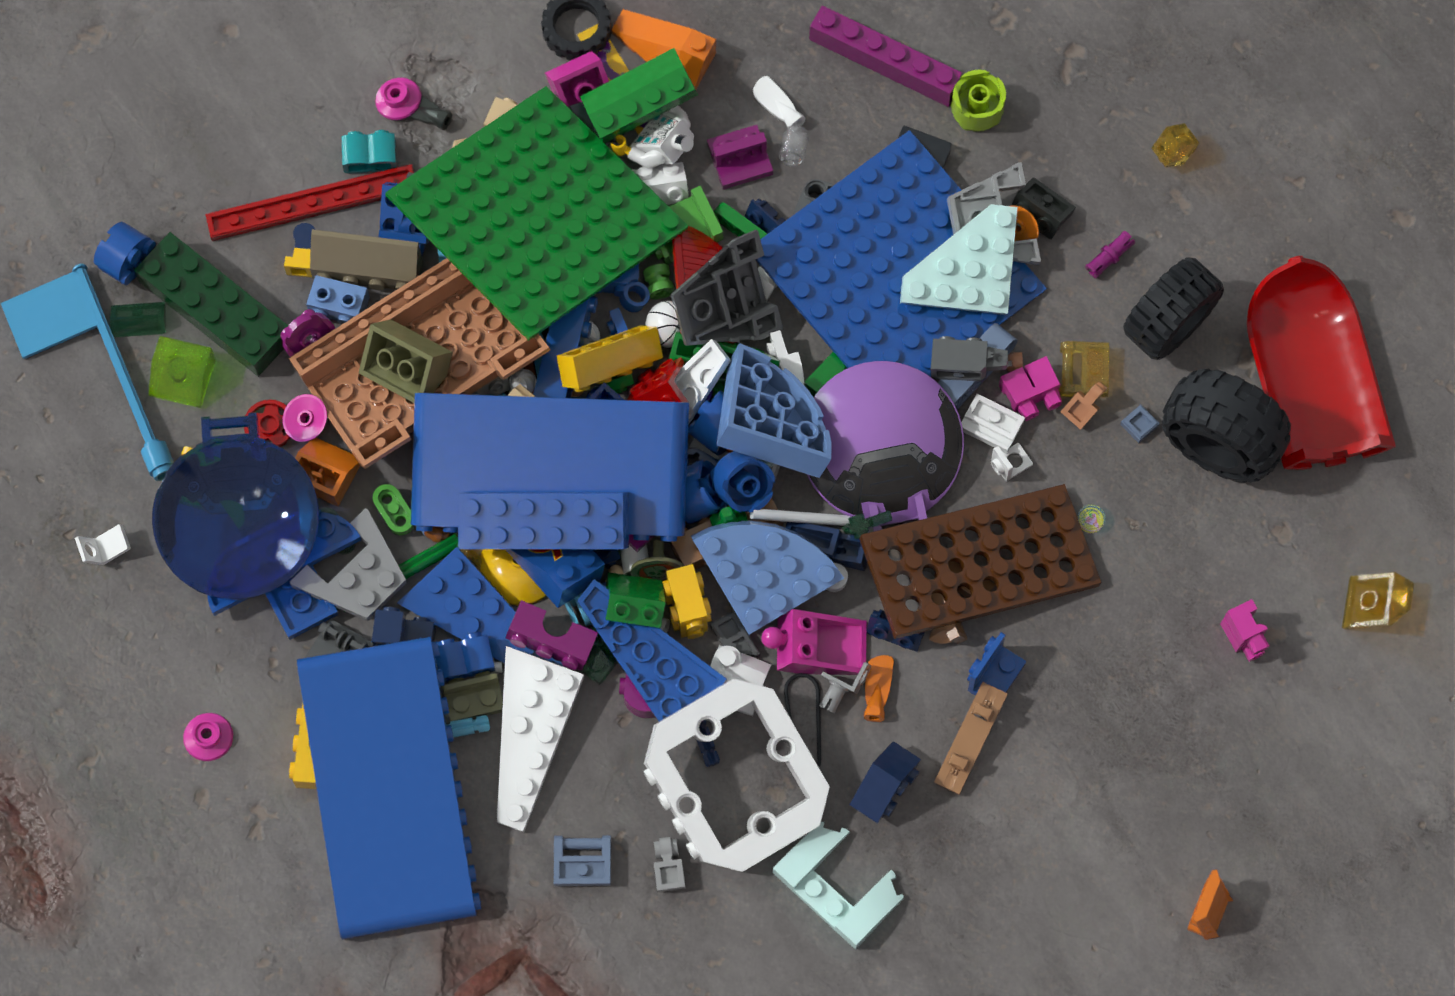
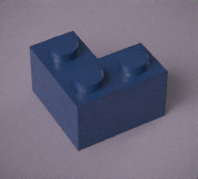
M384 607L383 610L376 609L372 635L373 646L432 637V642H435L436 628L434 622H430V619L415 617L413 620H406L404 612H400V609L395 607Z
M893 741L872 763L849 805L876 823L884 815L889 818L898 804L894 801L896 796L901 797L908 785H912L920 771L916 768L921 759Z

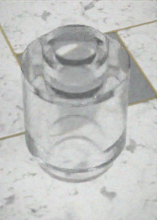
M793 125L789 126L787 131L784 132L778 157L786 166L796 167L804 163L809 143L808 131L805 128Z

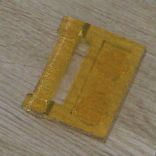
M1061 342L1060 352L1063 353L1062 385L1059 386L1060 396L1073 397L1078 391L1086 395L1100 381L1107 387L1100 397H1108L1109 343ZM1074 353H1081V385L1073 384Z

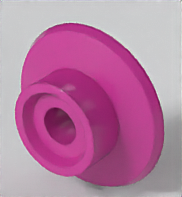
M394 78L385 82L376 95L377 110L382 116L391 120H401L411 116L418 109L421 102L419 86L408 78Z
M311 394L299 395L293 398L284 410L282 419L284 430L295 441H310L316 438L324 429L327 411L324 403L317 396ZM310 416L309 421L306 423V418Z
M200 714L194 717L185 728L183 735L185 748L191 756L201 761L219 759L228 752L232 745V727L227 719L219 714ZM205 732H212L211 737L208 739H204L203 734Z

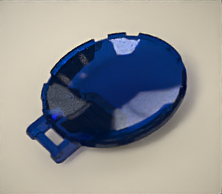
M257 412L248 413V416L211 419L210 416L201 417L202 443L197 444L195 448L180 456L171 465L159 489H157L152 511V526L156 545L171 571L181 581L198 592L229 600L248 599L264 595L291 579L306 562L313 549L319 527V505L314 486L304 468L289 452L259 437ZM249 427V433L212 436V430Z

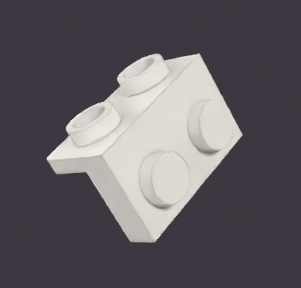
M683 162L659 165L652 168L640 167L639 169L632 170L667 205L675 204L689 197Z

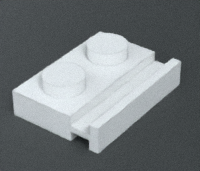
M976 394L961 423L964 433L994 448L999 446L1002 452L1007 454L1025 421V417Z

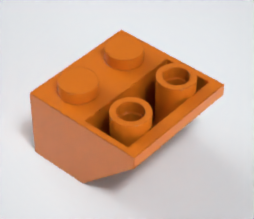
M318 438L310 440L298 451L294 459L309 479L315 497L339 507L360 467L359 462L352 453Z

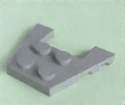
M1022 162L1016 163L1002 172L1000 171L990 178L977 182L947 198L953 234L963 228L989 205H1002L1000 191L1021 189L1026 186ZM1037 238L1014 241L1013 261L1039 265L1041 258Z
M365 508L350 524L357 530L362 541L367 546L329 583H326L306 565L290 581V585L296 590H302L311 594L314 598L329 602L343 611L369 621L375 615L376 609L380 610L407 582L369 510Z

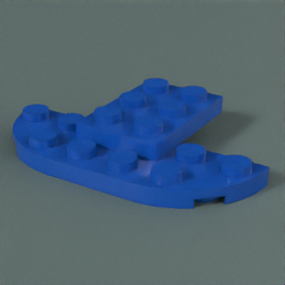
M317 510V529L309 553L304 547L306 537L301 533L300 511L290 514L237 541L228 547L215 561L214 568L207 582V598L213 615L216 616L264 591L289 640L339 615L335 606L324 600L314 598L311 594L302 590L294 589L290 585V581L306 565L317 574L313 567L314 564L361 541V536L341 516Z

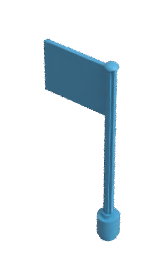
M77 264L73 267L71 273L0 303L23 359L98 327L145 441L141 455L150 476L154 477L155 481L166 480L175 467L174 460L167 443L155 438L86 271L87 265Z

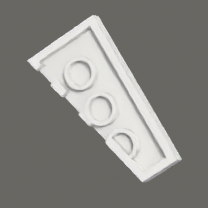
M713 339L703 346L681 368L674 380L689 402L688 425L731 361L717 341Z

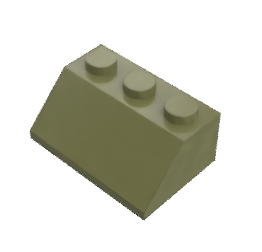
M389 319L370 324L359 374L414 403L415 393H434L447 377L453 352Z

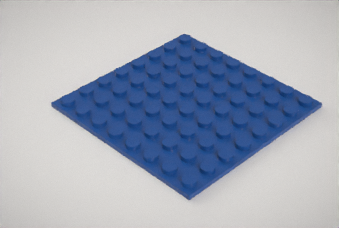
M910 130L761 238L764 256L756 259L763 270L847 368L867 362L889 361L914 367L930 377L933 339H939L943 336H950L955 338V340L980 338L994 323L1001 325L1047 289L1025 263L1013 261L1007 315L900 304L902 277L954 235L947 198L961 191L959 186Z

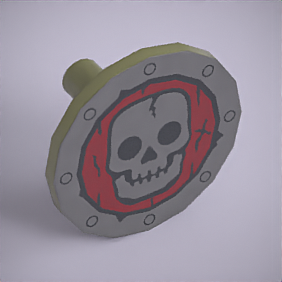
M655 540L653 541V557L634 563L631 567V575L665 581L667 580L666 571L683 567L684 564L678 560L666 558L664 556V542Z

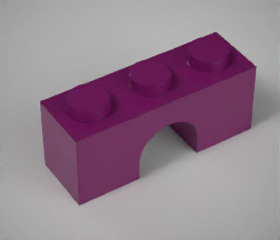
M521 600L505 638L510 640L511 644L516 647H527L536 651V654L540 657L558 660L566 668L582 670L598 632L572 622L569 631L565 635L559 637L552 636L543 627V619L547 611Z

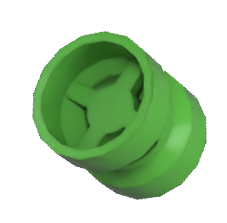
M667 264L652 265L643 271L644 279L649 283L648 290L651 299L666 298L675 291L674 284L669 279L670 270Z

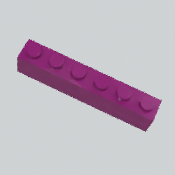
M823 5L810 25V41L947 107L950 106L953 89L960 80L962 72Z

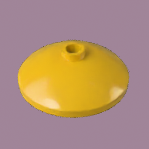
M506 549L482 550L479 559V570L510 605L519 606L521 600L533 604L546 597V594L521 566L513 562L514 559Z

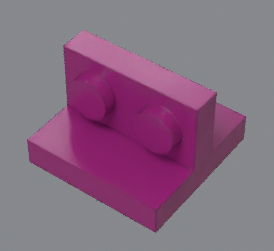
M757 125L707 139V146L723 190L773 175V168L767 154V140L764 132H759Z

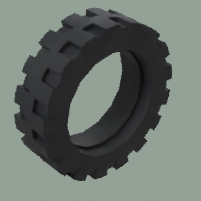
M550 0L547 3V9H544L542 13L541 26L543 38L547 42L548 48L551 51L554 50L555 54L559 57L564 56L567 60H573L591 51L597 55V51L603 50L606 47V41L610 40L612 30L610 12L603 0ZM571 9H584L591 12L597 18L598 28L590 38L571 42L557 34L555 23L558 17Z

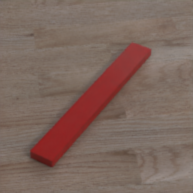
M409 164L205 214L211 240L216 241L380 201L382 184L385 182H402L406 179L408 172L414 173L413 166Z

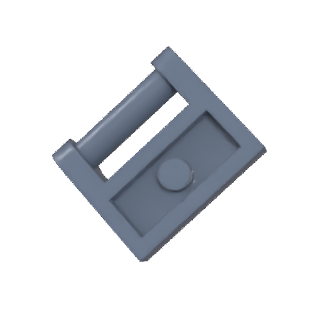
M602 835V838H563V836H554V886H611V835ZM602 849V856H563V850Z

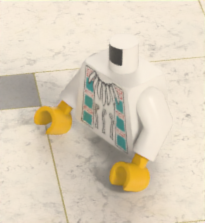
M676 106L651 119L630 147L627 146L624 136L616 135V142L620 146L611 143L612 151L617 156L627 154V158L646 168H652L661 164H674L684 151L688 152L693 147L694 134L690 130L691 123L686 112L679 106Z

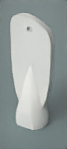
M764 76L756 82L753 89L754 97L766 110L779 120L785 122L792 132L804 124L805 117L796 111L788 96L771 78Z

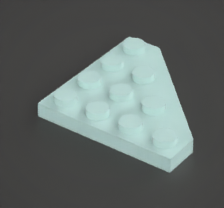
M989 205L902 277L900 304L1007 315L1017 207Z

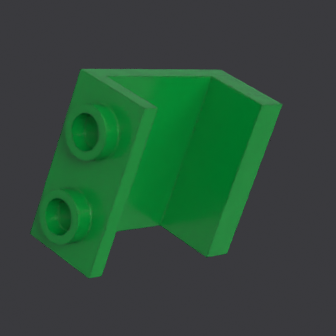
M608 572L605 587L609 591V601L605 619L661 628L666 603L662 580Z

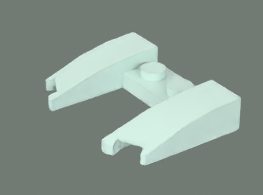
M821 822L820 826L810 831L773 868V874L856 950L904 897L903 894H896L892 884V880L896 879V876L890 870L854 907L847 902L814 870L847 837L850 831L845 828H841L840 832L823 828L824 822Z

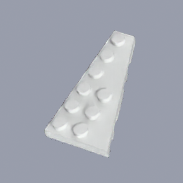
M506 646L497 822L525 832L583 682L584 674Z

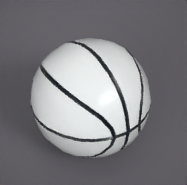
M661 301L653 306L647 315L645 323L646 326L657 327L660 344L665 348H672L676 331L680 332L673 301Z

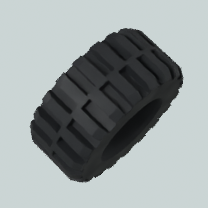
M1190 257L1182 259L1164 273L1149 288L1146 294L1140 298L1137 305L1133 307L1123 325L1125 335L1151 359L1160 360L1165 358L1166 355L1171 354L1182 345L1210 315L1223 295V283L1197 259Z

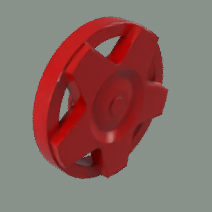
M263 400L254 404L247 411L243 426L248 440L253 445L262 449L268 447L275 449L282 447L289 441L290 437L287 433L283 436V415H280L278 412V407L285 410L286 405L277 400ZM265 406L263 413L255 412L259 408ZM249 424L255 427L252 435L249 432ZM266 440H270L272 443H263V442L266 441Z

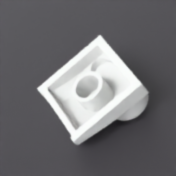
M719 645L710 667L727 679L726 682L738 679L763 686L772 666L769 663L739 652L735 647ZM750 702L736 711L753 717L755 709Z

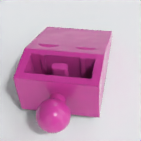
M792 609L778 617V628H766L762 633L761 640L765 647L769 649L777 648V671L797 674L821 675L822 672H825L829 675H858L864 662H866L867 621Z

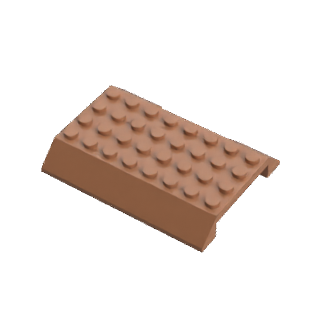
M446 258L296 353L289 360L310 393L317 396L324 403L328 419L359 464L366 469L412 440L409 434L414 431V403L359 374L370 324L391 319L453 352L447 377L434 393L471 395L497 377L504 380L549 352L550 348L539 334L528 341Z

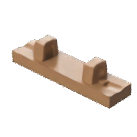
M982 682L934 781L935 784L960 795L1008 693ZM975 714L980 715V716L984 717L987 721H985V720H983V719H981V718H979V717H977V716H974V715H975Z

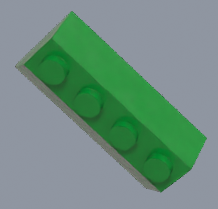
M672 48L580 97L602 142L607 143L615 139L616 135H622L698 96V93L675 48Z

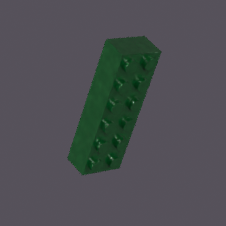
M171 232L134 269L138 281L257 377L284 350L280 334L288 325Z

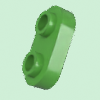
M390 484L377 487L373 493V502L390 531L396 535L410 533L414 528V525H411V510L398 489ZM390 497L392 501L389 504H384L383 499ZM399 519L406 520L403 526L396 524Z

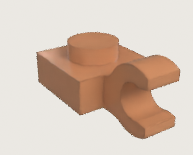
M1099 381L1086 395L1078 391L1061 410V413L1081 430L1100 409L1095 404V401L1106 391L1107 387Z

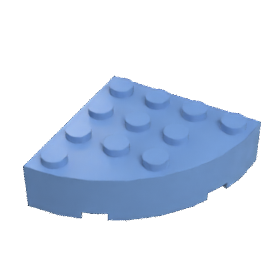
M739 343L727 368L716 445L820 478L831 461V438L829 430H826L822 421L824 416L819 405L809 390L786 368L781 370L770 362L772 358Z
M759 521L723 523L708 527L691 535L695 545L748 634L753 633L844 579L832 560L813 542L793 530L773 523Z

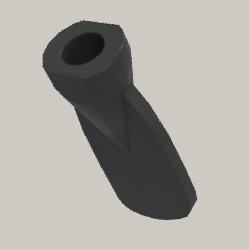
M421 96L418 109L409 117L424 123L435 124L439 129L446 130L452 121L453 115L450 111L440 109L436 104Z

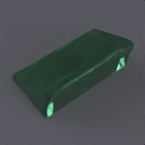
M165 302L112 305L109 323L113 336L127 337L165 334Z

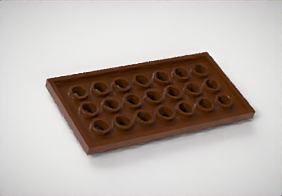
M1065 484L862 534L859 538L894 639L1096 588L1102 583ZM1041 512H1050L1054 516V521H1044L1041 517ZM1016 519H1026L1029 523V528L1022 529L1018 527ZM990 525H1000L1004 530V534H994L990 529ZM968 530L976 532L979 538L978 541H969L965 537V532ZM1050 537H1060L1063 541V546L1055 547L1052 545ZM939 538H950L953 542V547H943L939 542ZM1025 543H1034L1038 547V552L1035 554L1029 553L1025 549ZM914 544H924L928 552L926 554H918L914 550ZM892 549L899 551L902 559L899 561L890 559L888 551ZM999 550H1010L1013 559H1003L999 554ZM974 556H984L988 564L983 567L978 566L974 562ZM1059 562H1069L1073 570L1071 572L1063 571L1059 566ZM948 563H959L962 567V572H952L948 567ZM1041 567L1045 569L1047 578H1038L1034 573V568ZM925 568L933 569L936 573V578L932 580L927 579L923 575L922 570ZM901 574L908 576L911 584L908 586L900 585L897 581V576ZM1008 575H1019L1022 579V584H1012L1009 581ZM983 581H993L997 588L996 591H987L983 586ZM962 586L968 588L971 592V597H961L957 592V588ZM934 593L942 594L945 598V603L942 605L934 603L931 595ZM915 600L919 604L920 609L918 611L909 610L906 607V601Z

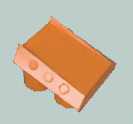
M1212 870L1207 878L1187 930L1201 935L1205 940L1219 937L1216 933L1228 902L1233 901L1217 870Z

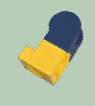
M301 223L294 228L293 238L295 246L293 257L285 256L284 261L287 275L312 278L310 271L311 232L315 228L309 223Z

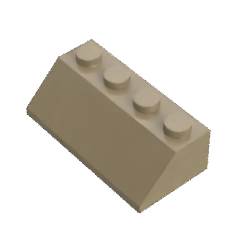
M312 229L310 271L313 279L317 275L354 285L369 286V288L374 290H384V288L397 290L422 273L423 259L419 242Z

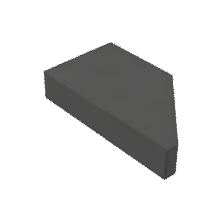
M735 611L710 624L722 646L735 647L739 652L757 658L760 656V652Z

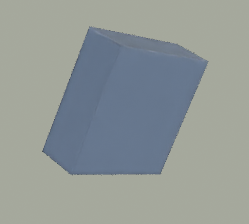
M1139 405L1121 421L1120 425L1140 443L1159 426V422L1142 405Z

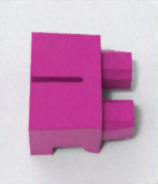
M1047 356L1025 365L1024 369L1021 367L1000 377L999 387L1002 393L1008 397L1013 411H1019L1021 416L1025 417V421H1029L1039 415V410L1035 403L1042 400L1048 411L1061 406L1060 383Z
M1253 599L1228 610L1220 623L1235 652L1243 650L1249 662L1263 656L1264 650L1269 647L1264 637L1268 628L1263 624L1257 625L1253 619V615L1257 610Z

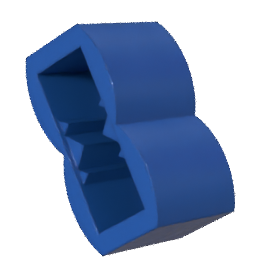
M481 632L466 635V640L455 642L454 639H445L438 642L440 658L436 659L438 670H443L445 683L455 678L473 677L481 672L496 671L488 635L482 636Z

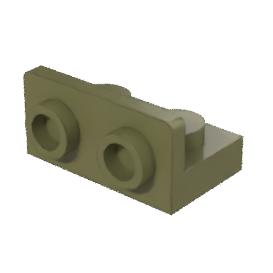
M481 672L476 674L475 678L468 680L455 678L443 686L445 697L448 700L450 721L466 718L476 719L477 716H488L503 711V697L497 673Z

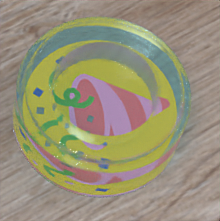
M1093 504L1082 507L1077 517L1081 529L1086 533L1100 531L1105 522L1104 511L1099 506Z

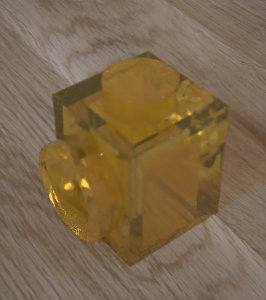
M1184 123L1167 126L1151 149L1165 167L1185 164L1190 155L1195 152L1199 141Z

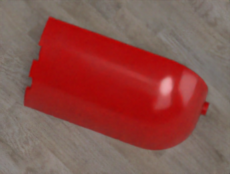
M1303 256L1290 258L1288 263L1273 270L1261 281L1251 298L1247 314L1248 337L1263 392L1278 402L1279 407L1284 409L1288 415L1291 424V440L1281 458L1284 469H1311L1312 464L1323 462L1325 467L1346 464V458L1362 454L1365 459L1395 448V441L1360 316L1349 291L1340 278L1323 263L1304 258Z

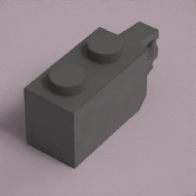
M950 336L933 339L931 358L932 379L982 381L986 377L987 371L1007 370L1008 350L988 347V341H982L979 338L955 340V338Z

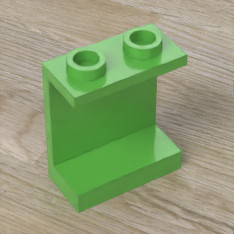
M701 185L691 189V197L669 206L688 226L703 232L712 238L713 241L719 242L723 240V230ZM672 240L654 252L658 260L662 258L667 265L674 262Z

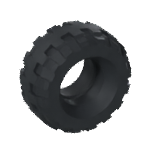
M1198 369L1191 372L1187 377H1183L1174 388L1162 411L1164 413L1162 428L1165 436L1169 438L1170 443L1182 452L1183 456L1198 464L1199 467L1211 471L1219 477L1235 480V482H1257L1269 475L1278 465L1291 440V424L1288 415L1284 409L1279 407L1278 402L1265 394L1256 385H1252L1241 377L1227 374L1221 370Z

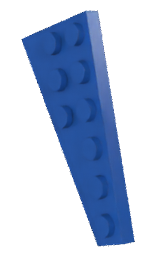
M458 547L397 602V604L420 617L430 619V622H434L436 626L461 640H466V635L481 632L482 636L488 635L492 657L504 664L506 646L565 667L558 660L540 657L532 649L516 647L511 644L510 640L505 638L516 610Z
M595 579L577 600L659 722L726 683L727 679L660 628L606 620L609 591Z

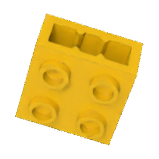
M693 564L666 571L667 580L662 582L667 605L672 604L669 608L674 631L679 630L681 638L695 639L703 636V632L708 631V622H711L712 619L708 598H702L705 594L701 572L695 573Z

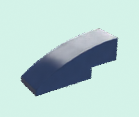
M786 523L785 528L793 530L813 542L833 563L865 571L867 559L859 539L860 537L842 534L840 529L808 523Z

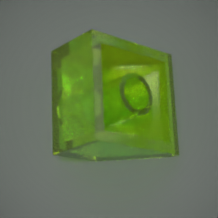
M159 336L151 363L148 395L201 408L216 361L212 348Z

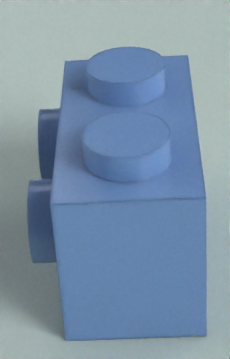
M315 275L306 305L308 309L322 313L329 319L336 320L342 325L366 310L370 297L366 287Z

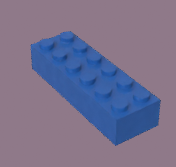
M629 492L458 493V549L629 548Z

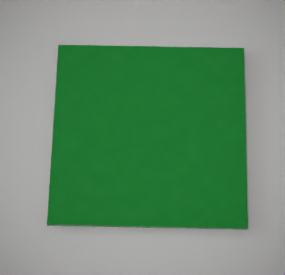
M547 86L385 192V196L528 341L688 229V225Z

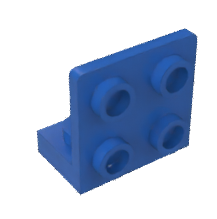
M1000 632L997 638L993 636L990 638L984 648L983 659L979 660L977 658L968 672L970 673L967 678L969 681L968 691L975 696L982 682L1007 693L1026 665L1025 660L1003 647L1006 635Z

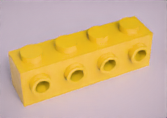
M643 325L557 355L562 386L574 388L575 392L589 390L591 388L590 385L594 383L603 384L612 381L611 377L616 375H629L633 373L632 369L651 367L653 366V361L663 358L657 327Z

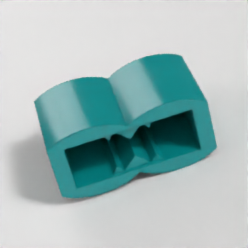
M377 130L373 134L367 135L359 131H352L347 135L341 136L344 173L359 174L397 168L395 133H390L387 130Z

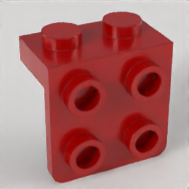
M682 357L674 361L672 358L668 359L658 369L654 371L648 369L638 376L637 384L631 388V394L627 400L688 402L674 382L685 363Z

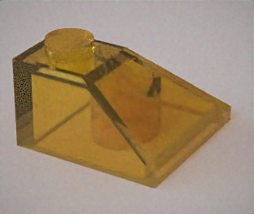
M1396 572L1350 576L1342 628L1348 630L1391 626L1411 609L1414 583Z

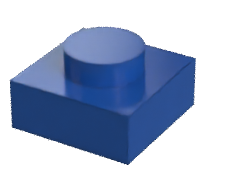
M617 308L609 311L610 321L606 322L610 335L628 330L620 309Z

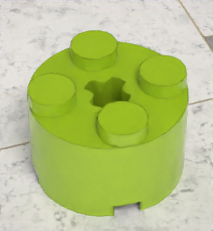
M972 70L960 77V80L953 89L951 107L953 116L962 129L984 131L1000 123L1006 100V89L1002 80L994 77L986 70Z

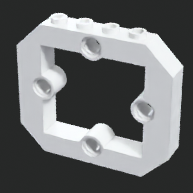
M732 679L656 723L653 726L644 765L647 768L643 771L650 785L656 784L661 792L658 795V799L665 810L670 808L675 817L672 823L680 835L684 833L690 842L686 844V847L693 859L699 858L701 862L740 872L745 871L820 826L830 787L774 690L738 679ZM751 702L771 737L767 743L768 756L776 762H785L806 799L776 817L770 812L759 811L753 813L747 821L749 833L722 848L700 811L702 804L697 794L688 790L667 751L692 736L700 742L715 740L721 733L722 725L720 720ZM703 720L710 721L713 726V730L708 736L703 735L699 730V725ZM780 740L786 741L789 746V751L785 756L779 755L776 751V745ZM684 797L690 798L693 803L692 810L686 814L679 808V802ZM762 817L766 818L769 822V829L763 834L759 833L756 829V822Z

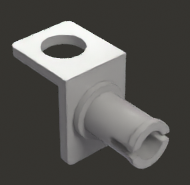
M864 662L852 686L822 672L821 676L830 680L829 683L831 685L819 706L835 714L845 692L851 691L858 694L872 666Z

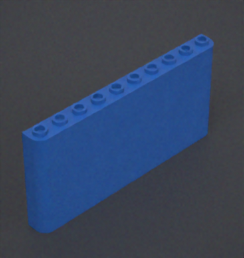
M415 393L411 525L416 526V531H433V526L443 527V532H458V493L629 492V534L633 535V540H650V535L661 536L660 541H677V536L685 535L689 402Z
M432 637L297 659L341 939L477 916L476 910L481 909L479 892L473 893L472 882L477 881L474 864L469 865L467 854L472 853L470 836L464 837L463 826L468 825L465 808L460 809L458 798L463 797L461 781H455L454 770L458 769L456 752L451 753L449 742L454 741L451 725H446L444 715L449 714L447 697H441L440 686H445L443 670H437L435 660L440 658L438 641L432 642Z

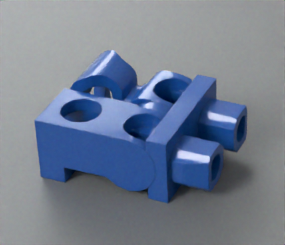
M385 182L382 184L379 238L419 242L421 255L423 256L426 244L430 240L385 196V192L399 183Z

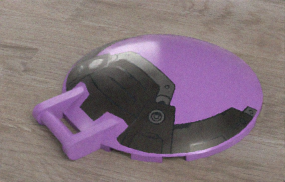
M874 361L845 369L826 382L814 396L823 413L822 421L825 428L829 430L831 461L820 478L807 474L811 484L831 507L856 520L871 523L873 532L882 530L881 526L913 519H926V511L938 503L951 488L963 458V427L953 401L934 379L924 372L905 364Z

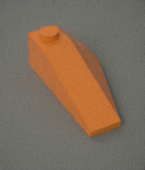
M624 9L611 30L613 35L646 62L675 48L695 89L699 86L716 54L715 38L692 28Z

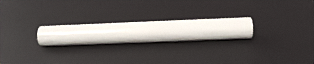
M770 509L750 512V518L755 520L852 527L856 524V519L847 515Z

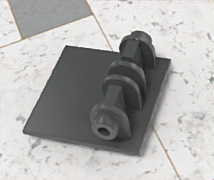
M329 619L327 623L323 622L318 630L320 635L305 658L373 647V644L336 621Z

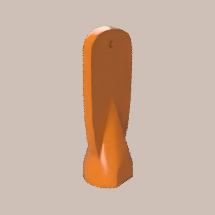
M888 655L874 657L868 662L872 667L865 680L867 707L864 711V719L867 721L882 722L885 719L884 707L890 693L894 665L893 658Z

